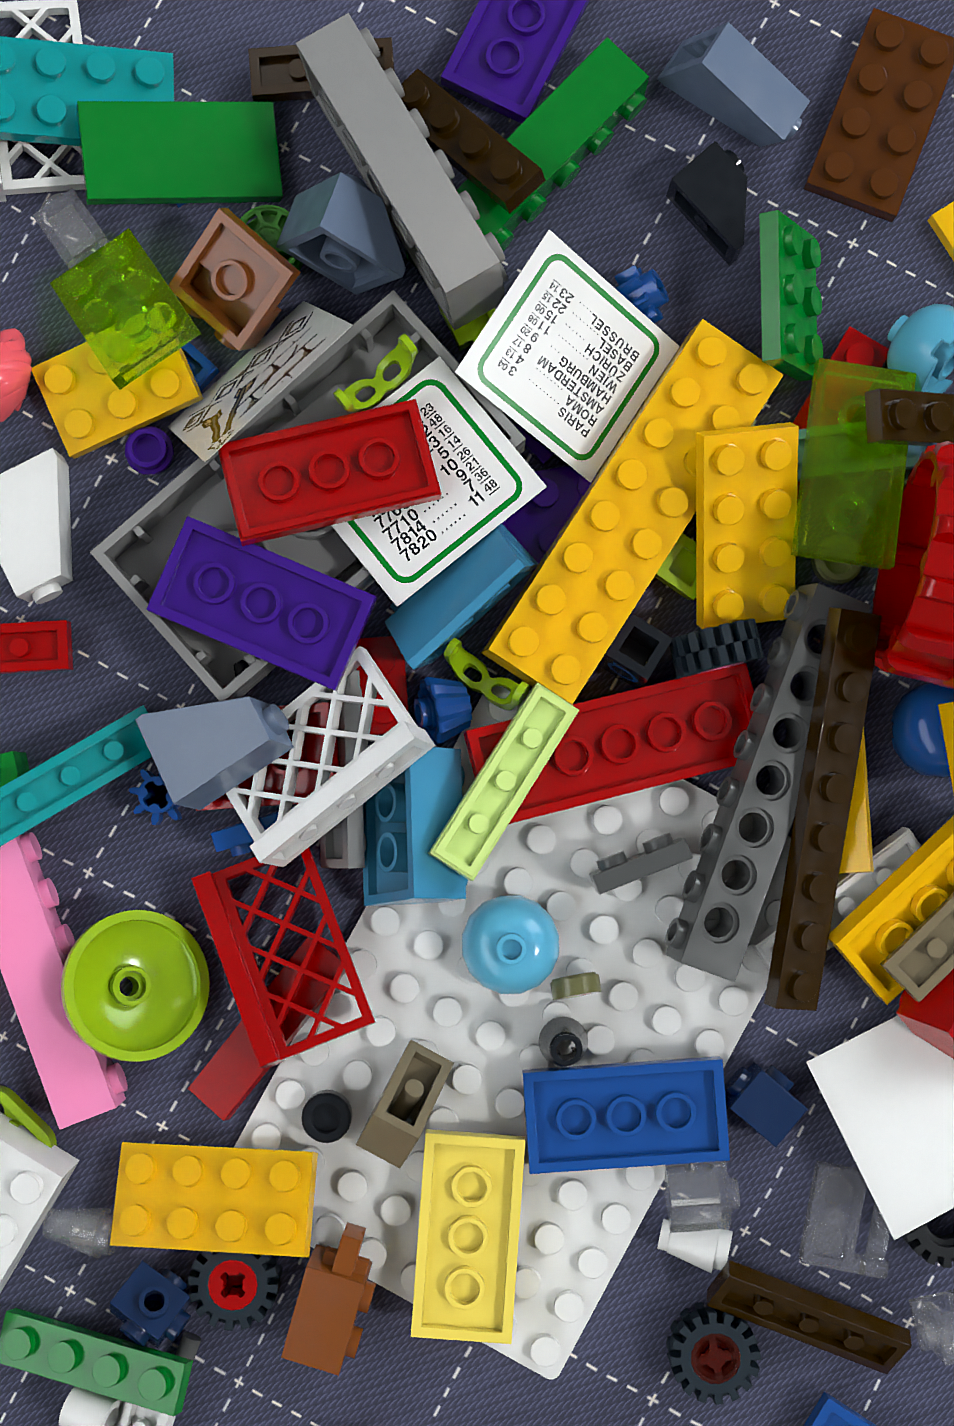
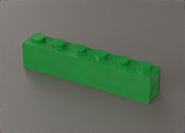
M608 37L506 139L542 169L546 181L510 214L469 179L457 189L458 194L464 190L468 192L480 215V218L476 220L483 235L491 232L503 251L514 238V234L511 232L523 220L527 223L532 222L543 211L547 204L545 198L556 186L560 189L567 187L581 169L578 164L590 152L594 156L599 154L611 141L614 135L612 129L623 118L627 122L631 121L647 102L645 92L649 76ZM406 251V259L415 266V264L413 263L412 259Z

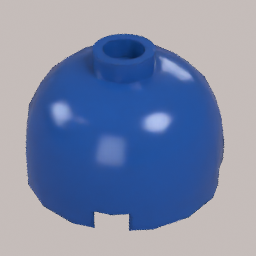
M934 683L919 685L901 698L892 714L891 722H893L892 732L894 738L891 739L894 750L906 766L920 775L945 778L950 777V770L938 704L954 702V689L938 686Z

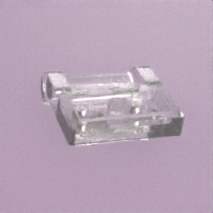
M816 1160L798 1258L804 1264L875 1278H887L889 1261L885 1259L890 1231L875 1202L865 1254H854L866 1189H869L859 1168Z

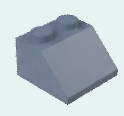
M340 172L296 195L277 242V248L355 295L402 278L406 270L383 199L368 190L363 180L354 175Z

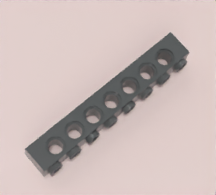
M819 583L799 586L798 590H795L790 595L784 609V617L787 620L781 637H777L768 652L767 663L770 665L764 683H761L756 688L751 699L750 709L753 711L747 730H743L740 733L734 746L733 755L737 758L736 764L733 766L730 777H726L719 787L716 798L719 808L713 824L710 823L702 834L699 846L702 854L696 871H691L684 883L682 895L685 901L679 918H674L667 930L665 942L668 948L665 955L682 964L735 982L795 817L829 607L868 613L871 605ZM812 627L818 632L820 638L819 646L815 652L809 648L807 643V635ZM795 674H798L803 681V690L797 699L790 690V682ZM782 720L786 726L787 733L784 741L778 745L773 737V729L776 723ZM766 767L770 774V781L766 789L760 791L756 785V776L761 768ZM749 813L753 819V829L747 837L742 838L739 833V823L743 816ZM733 860L737 869L736 876L729 884L725 885L722 881V870L728 862ZM714 908H718L720 913L719 923L711 931H706L704 920L707 913Z

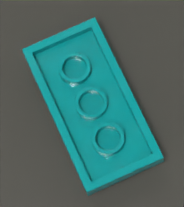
M0 36V140L80 146L77 101H174L173 53Z

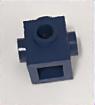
M142 1260L110 1302V1313L123 1322L119 1329L130 1340L141 1347H144L148 1341L158 1349L165 1338L173 1342L191 1318V1315L186 1312L190 1302V1296L185 1293L188 1286L170 1270L164 1269L160 1274ZM150 1304H158L162 1307L155 1312L146 1309Z

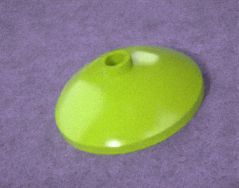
M129 910L115 913L90 926L71 948L65 961L61 978L63 1008L75 1033L86 1045L99 1054L127 1062L156 1059L182 1045L197 1028L208 1002L209 971L204 954L195 938L187 929L172 918L147 910ZM123 978H128L133 985L132 992L128 996L123 995L120 991L119 986Z

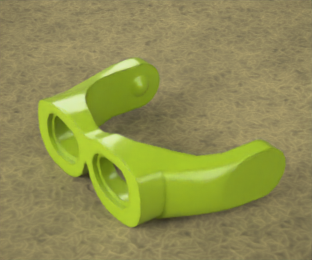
M403 333L398 338L397 346L379 362L373 379L358 380L344 391L338 388L333 393L335 399L347 412L356 413L372 409L387 392L398 387L409 376L412 364L418 353L417 347ZM392 364L399 365L401 372L391 381H385L383 378L385 370ZM366 387L375 390V394L366 402H360L356 398L358 392Z
M453 638L447 645L443 655L453 670L454 676L472 691L483 694L489 702L499 708L510 711L521 704L530 689L529 684L524 681L518 684L503 677L491 678L485 664L474 655L465 651L462 647V642L457 638ZM472 667L479 671L482 675L481 681L474 682L464 675L465 670ZM496 686H502L509 690L510 694L505 699L494 695L491 690Z

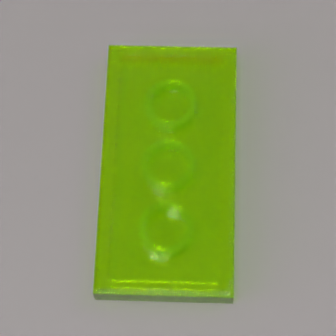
M819 358L815 362L791 555L890 570L894 567L908 445L867 443L865 392L879 388L915 391L916 373Z

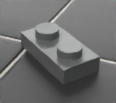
M667 833L642 843L645 850L643 853L626 858L624 851L596 861L599 870L589 873L595 891L600 895L692 859L693 856L686 839L678 838L673 840L671 834Z

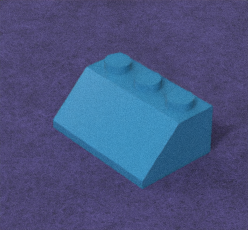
M501 523L398 607L393 602L390 608L395 613L385 621V624L406 662L412 669L415 670L435 662L444 653L447 645L453 638L459 639L539 564Z
M433 747L363 803L364 834L366 836L365 868H363L364 906L441 903L466 899L468 879L428 854L463 799L462 787L465 781V772L461 765V749Z

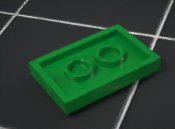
M779 210L760 213L762 362L799 382L818 379V363H821L823 359V345L820 336L817 334V316L822 311V297L816 286V268L821 264L819 243L814 236Z

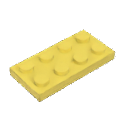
M426 1129L411 1337L502 1344L512 1343L525 1136Z

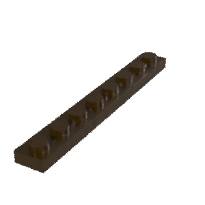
M829 607L764 1001V1004L775 1009L817 1011L882 619L881 615Z

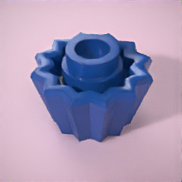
M426 677L420 680L419 698L414 700V715L418 726L425 728L435 745L471 727V720H473L470 696L462 682Z

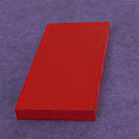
M416 399L230 441L218 450L242 546L440 500L442 495Z

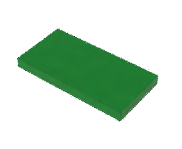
M77 101V118L87 205L280 202L283 197L273 102Z

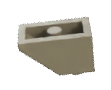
M410 1040L380 1095L356 1145L400 1169L419 1140L454 1062Z

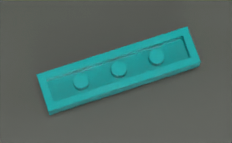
M144 705L0 787V847L151 758L152 755L135 720L142 714L148 713Z

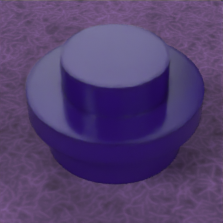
M142 427L129 436L125 445V457L129 465L136 472L147 476L158 475L164 472L172 463L174 446L169 436L161 429Z

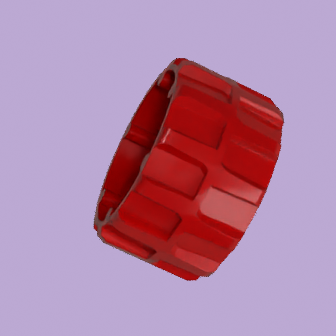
M946 441L927 446L921 453L901 492L881 556L873 597L872 614L882 616L874 661L878 668L895 675L934 683L935 685L954 689V442Z

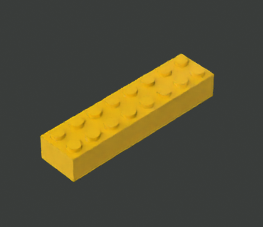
M702 319L682 342L481 653L533 687L536 683H539L572 705L696 512V432L751 426L783 377V374L762 362V359Z

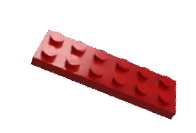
M743 663L573 704L574 707L579 709V712L509 824L735 766L737 758L734 757L733 751L736 740L743 730H747L753 711L750 709V703L754 690L747 664ZM512 719L463 732L475 778Z

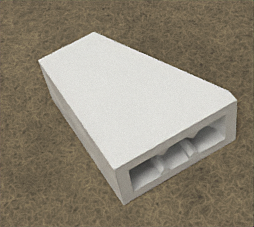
M53 448L0 474V565L16 597L29 603L35 601L36 604H42L58 597L63 592L61 586L73 581L69 466L65 458Z

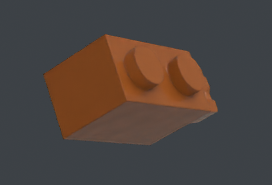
M347 1222L338 1249L330 1246L315 1245L305 1269L281 1358L338 1376L345 1356L355 1359L364 1329L355 1326L359 1311L368 1314L376 1283L367 1281L372 1261L359 1256L366 1231L365 1227Z

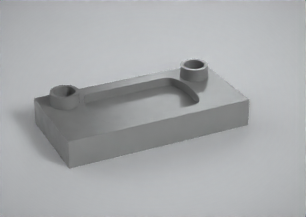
M393 290L354 323L351 328L228 442L354 413L347 412L337 402L333 393L338 388L344 391L358 380L373 379L379 362L397 346L398 338L403 333L412 340L418 349L411 372L398 387L387 392L373 408L440 356L520 454L524 452L526 438L496 405L455 373L460 364ZM392 364L383 373L385 381H391L401 372L399 365ZM366 387L358 392L356 398L360 402H366L375 394V390ZM217 451L206 462L199 457L90 551V553L219 701H225L244 696L277 666L146 610L187 516L240 538ZM331 525L254 543L257 546L363 591L375 581L373 576ZM243 659L250 666L235 677L234 664Z

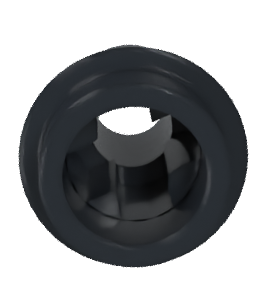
M557 1017L550 1020L542 1028L539 1036V1048L544 1058L550 1063L561 1067L571 1066L579 1062L585 1055L588 1048V1036L584 1027L577 1020L570 1017ZM563 1040H570L575 1044V1047H571V1053L561 1055L559 1049H556L557 1045Z

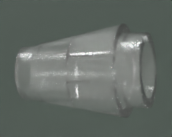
M51 1208L45 1217L43 1236L46 1239H51L95 1259L100 1258L102 1255L111 1256L117 1246L110 1245L113 1214L110 1208Z

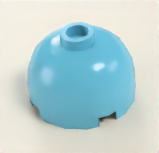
M932 304L917 310L910 317L906 315L901 316L894 323L887 337L891 342L887 353V366L894 384L900 390L932 393L945 392L953 383L952 380L945 378L954 370V307L946 304Z
M521 895L499 896L483 902L469 916L462 933V956L469 973L483 987L500 994H522L538 987L552 973L559 957V933L552 917L538 902Z

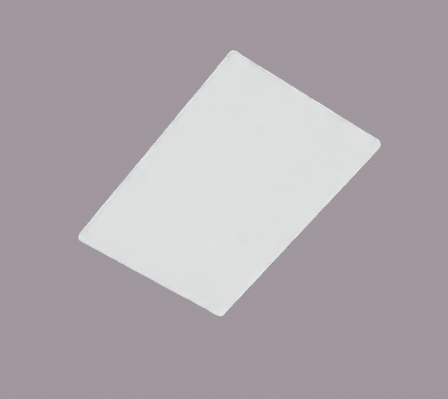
M496 686L491 690L494 695L505 699L510 694V691L502 686ZM484 695L480 698L472 713L471 727L462 731L454 746V749H461V765L465 772V781L462 787L463 797L475 779L463 732L513 719L524 700L514 709L508 711L489 702ZM682 779L508 824L473 881L468 880L466 899L441 903L366 906L346 945L376 1023L285 1059L284 1062L280 1063L234 1148L318 1153L310 1247L315 1248V1245L318 1244L338 1249L347 1222L365 1227L366 1231L359 1256L372 1261L368 1279L413 1304L426 1129L525 1136L512 1343H482L547 1379L557 1378L672 1164L530 1174L522 1070L561 1067L547 1061L539 1048V1036L542 1028L550 1020L557 1017H570L577 1020L584 1027L588 1036V1048L585 1055L579 1062L571 1066L720 1056L723 1059L724 1069L767 988L769 970L750 942L778 921L791 838L787 836L735 982L682 964L665 955L668 948L665 942L666 933L672 920L676 917L679 918L685 901L682 895L684 883L690 872L696 871L702 854L699 847L702 834L710 823L713 824L719 808L716 801L717 797ZM748 814L743 816L739 823V833L742 838L747 837L753 829V819ZM667 833L671 834L673 840L678 838L686 839L693 856L692 859L600 895L595 891L589 873L599 870L596 861L624 851L626 858L643 853L645 850L642 843ZM733 860L728 862L722 870V881L725 885L729 884L736 876L737 869ZM521 895L538 902L552 917L559 933V957L552 973L538 987L522 994H500L483 987L469 973L462 956V933L469 916L483 902L499 896ZM714 908L707 913L704 920L706 931H711L719 923L720 913L718 908ZM345 972L339 984L351 988ZM588 972L599 974L602 992L553 1000L550 987L553 979ZM336 989L324 1017L344 1024L362 1015L355 997ZM321 1003V1004L319 1005V1007L315 1010V1013L318 1014V1012H319V1010H320V1008H321L322 1003ZM310 1017L290 1045L307 1039L315 1018ZM322 1022L317 1034L334 1027ZM413 1040L454 1062L419 1140L399 1169L357 1146L356 1143L409 1041ZM563 1040L557 1045L556 1049H559L561 1055H566L572 1052L571 1047H575V1044L570 1040ZM322 1090H334L341 1093L347 1098L352 1108V1121L347 1133L339 1140L331 1143H321L309 1137L303 1128L301 1120L302 1111L308 1099L313 1094Z

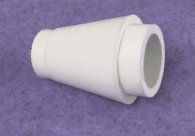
M663 1219L657 1249L667 1251V1253L712 1273V1269L722 1270L726 1265L733 1231L722 1229L721 1223L670 1221Z

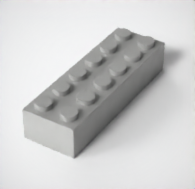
M347 13L298 41L296 46L314 98L370 191L383 199L392 228L454 331L497 307L505 297L503 282L508 280L505 269L501 264L505 260L503 250L491 232L483 235L476 223V220L480 218L479 212L468 192L464 190L458 194L450 180L455 177L453 169L443 151L439 149L433 152L426 140L430 134L418 110L414 108L408 111L401 99L405 96L403 87L391 67L386 70L382 69L377 60V57L380 56L379 48L368 28L365 27L359 31L351 16Z

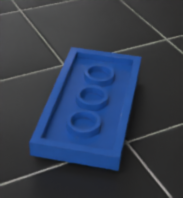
M720 1056L522 1070L530 1174L730 1161L723 1059Z

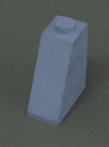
M729 22L683 40L657 79L665 87L759 147L789 140L801 126L802 119L800 116L810 102Z
M252 697L147 713L135 719L173 804L202 810L294 748L287 734L289 722L281 709L275 704H268Z

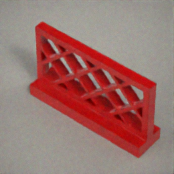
M310 847L301 853L306 871L298 888L273 878L278 866L270 865L266 874L257 871L256 869L269 864L259 863L256 856L215 873L208 871L191 878L260 1068L267 1069L284 1062L285 1059L376 1023ZM246 873L263 880L252 906L234 899L228 880ZM309 880H311L316 896L305 891ZM270 883L295 894L283 920L259 910ZM302 897L320 904L324 914L315 934L290 923ZM238 908L248 911V915L244 923L242 922ZM256 915L280 925L269 952L250 944L247 934ZM327 925L334 942L322 937ZM287 929L312 939L301 966L275 956ZM319 943L337 950L341 959L333 981L307 970ZM254 953L266 958L261 970ZM273 961L298 972L286 999L268 992L264 982ZM344 971L351 988L339 984ZM304 975L330 986L318 1014L292 1003ZM336 989L355 997L362 1015L361 1017L344 1024L324 1017ZM271 999L283 1004L278 1017ZM292 1008L315 1018L307 1039L288 1046L281 1027L289 1009ZM322 1022L334 1027L317 1034Z

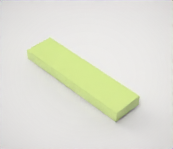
M536 683L428 854L469 881H473L576 717L579 709L541 684Z

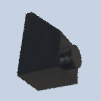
M714 141L671 179L666 197L730 266L737 260L744 245L748 176L744 173V166L738 156L731 150L727 149L724 151Z

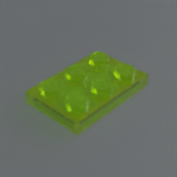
M129 228L50 282L64 307L119 390L201 334Z

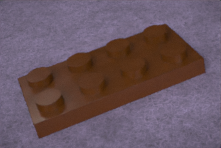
M873 8L809 172L804 190L893 222L900 209L954 66V37Z

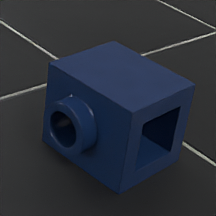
M755 1062L748 1069L741 1067L732 1075L725 1086V1090L728 1092L725 1096L728 1107L775 1147L779 1145L808 1110L789 1092L795 1084L772 1064L766 1071Z

